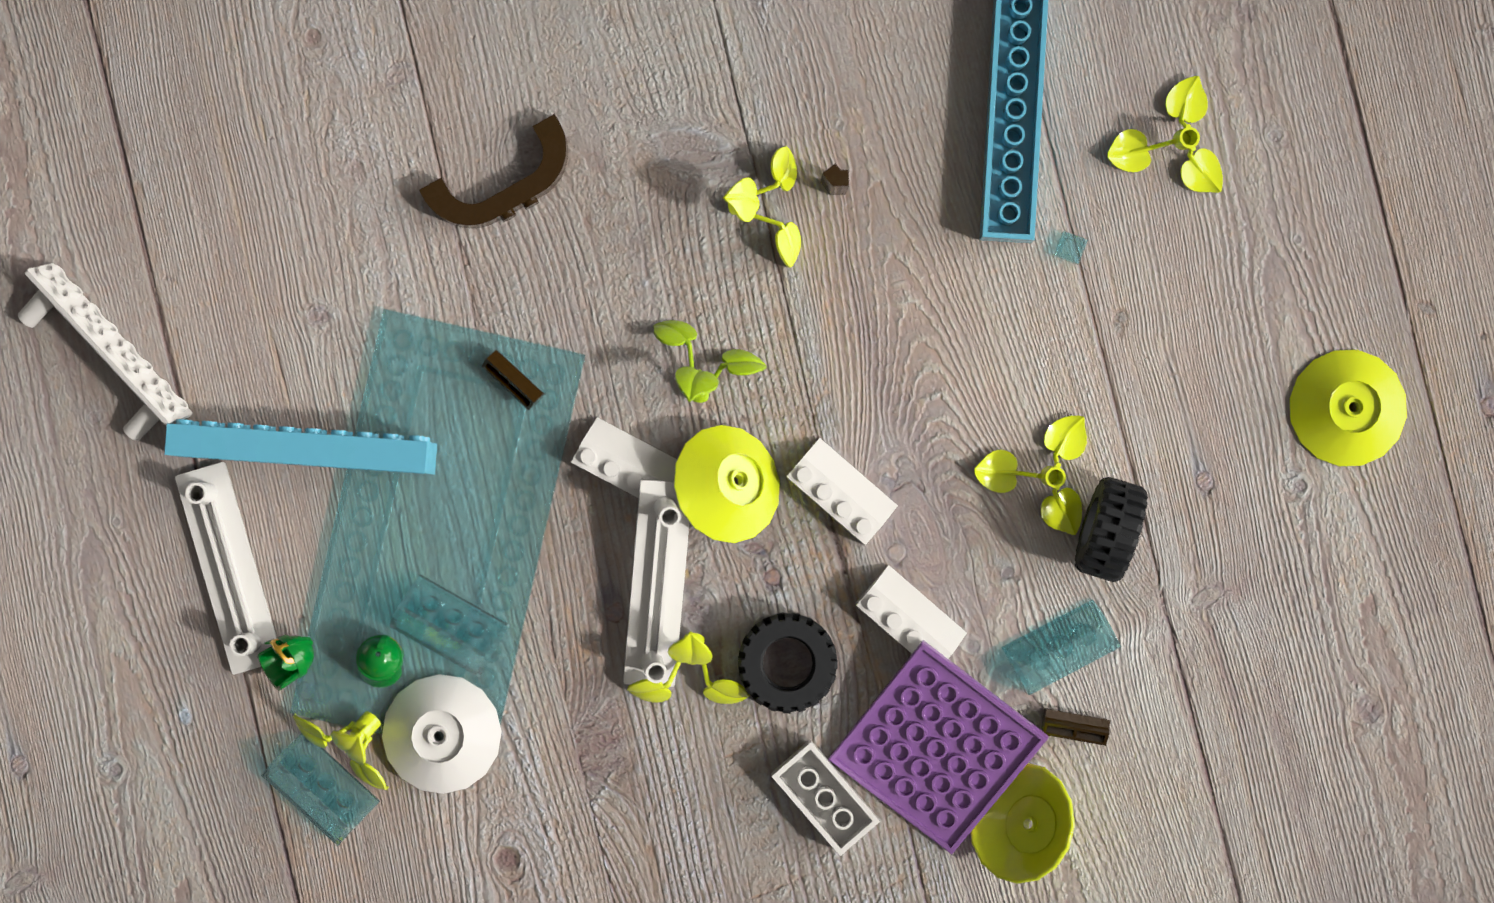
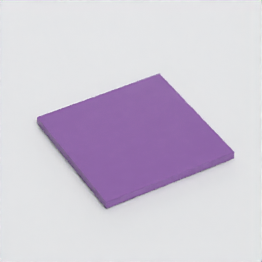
M922 640L832 752L828 760L942 848L953 854L1047 741L1048 735L926 641Z

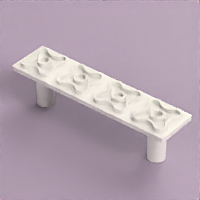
M51 263L29 268L25 271V275L39 290L18 313L20 321L26 326L33 328L55 307L144 403L123 427L125 434L129 438L139 441L159 420L167 426V423H176V419H186L193 414L188 408L186 401L178 397L172 391L169 383L154 372L152 365L136 352L133 344L126 341L118 333V329L114 324L102 316L100 309L88 301L80 287L67 278L61 267Z
M220 462L177 475L175 480L231 672L235 675L261 667L257 658L258 654L271 647V644L265 645V642L277 637L226 463Z
M646 479L640 481L623 682L627 685L643 679H648L652 683H666L677 662L668 655V649L673 643L679 641L690 522L680 509L674 489V481ZM676 675L670 687L675 686Z

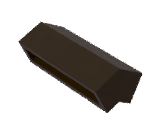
M835 163L822 173L820 183L830 195H846L849 187V170H840Z
M495 350L488 356L481 366L528 410L535 406L545 395L498 350Z
M1044 708L1042 731L1048 736L1106 746L1110 734L1111 720Z

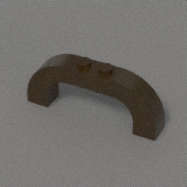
M553 114L532 126L541 141L543 158L538 169L531 175L485 201L476 204H467L457 200L441 177L419 189L423 199L440 218L452 225L463 228L486 227L500 220L506 222L516 216L515 212L523 207L527 210L539 203L538 199L557 185L567 166V138L556 115Z

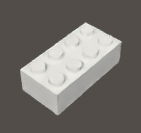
M811 739L771 773V777L840 856L880 822L876 814Z

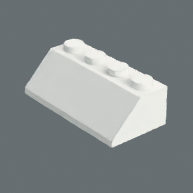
M597 417L580 444L571 463L639 498L640 481L642 479L674 481L677 459Z
M820 438L786 476L787 479L864 545L876 534L898 506Z
M889 565L855 603L857 607L911 653L924 640L949 659L967 634Z

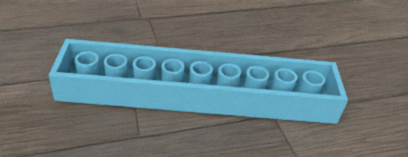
M993 0L979 237L981 241L1031 244L1035 240L1048 0Z
M176 419V424L167 423L164 455L435 475L437 443L430 442V437L409 435V440H404V436L398 434L383 433V438H378L379 434L357 432L356 437L353 436V432L343 430H331V435H327V430L305 428V433H302V429L295 427L279 426V431H276V427L253 424V429H251V425L228 423L226 428L225 423L202 421V426H200L199 421Z

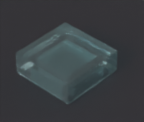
M1063 231L1054 256L1078 265L1088 240Z

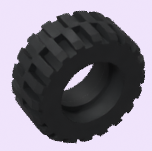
M1105 477L1099 481V485L1096 486L1087 508L1076 547L1075 567L1079 572L1111 582L1120 581L1124 577L1138 545L1146 515L1148 494L1142 486L1112 477Z
M793 612L777 613L763 618L745 635L738 655L739 676L747 693L759 705H763L768 710L774 712L780 711L790 714L795 711L802 712L806 708L818 704L830 691L829 689L832 683L834 684L838 668L837 652L826 630L813 619ZM782 638L799 640L809 649L812 656V668L808 677L802 683L792 687H783L773 683L767 677L763 668V657L767 648L773 642Z

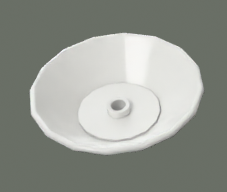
M442 674L417 679L400 691L385 713L382 732L387 760L400 778L419 790L441 794L466 789L486 775L498 755L501 728L496 708L483 690L464 678ZM436 731H441L443 733V740H437L435 738Z

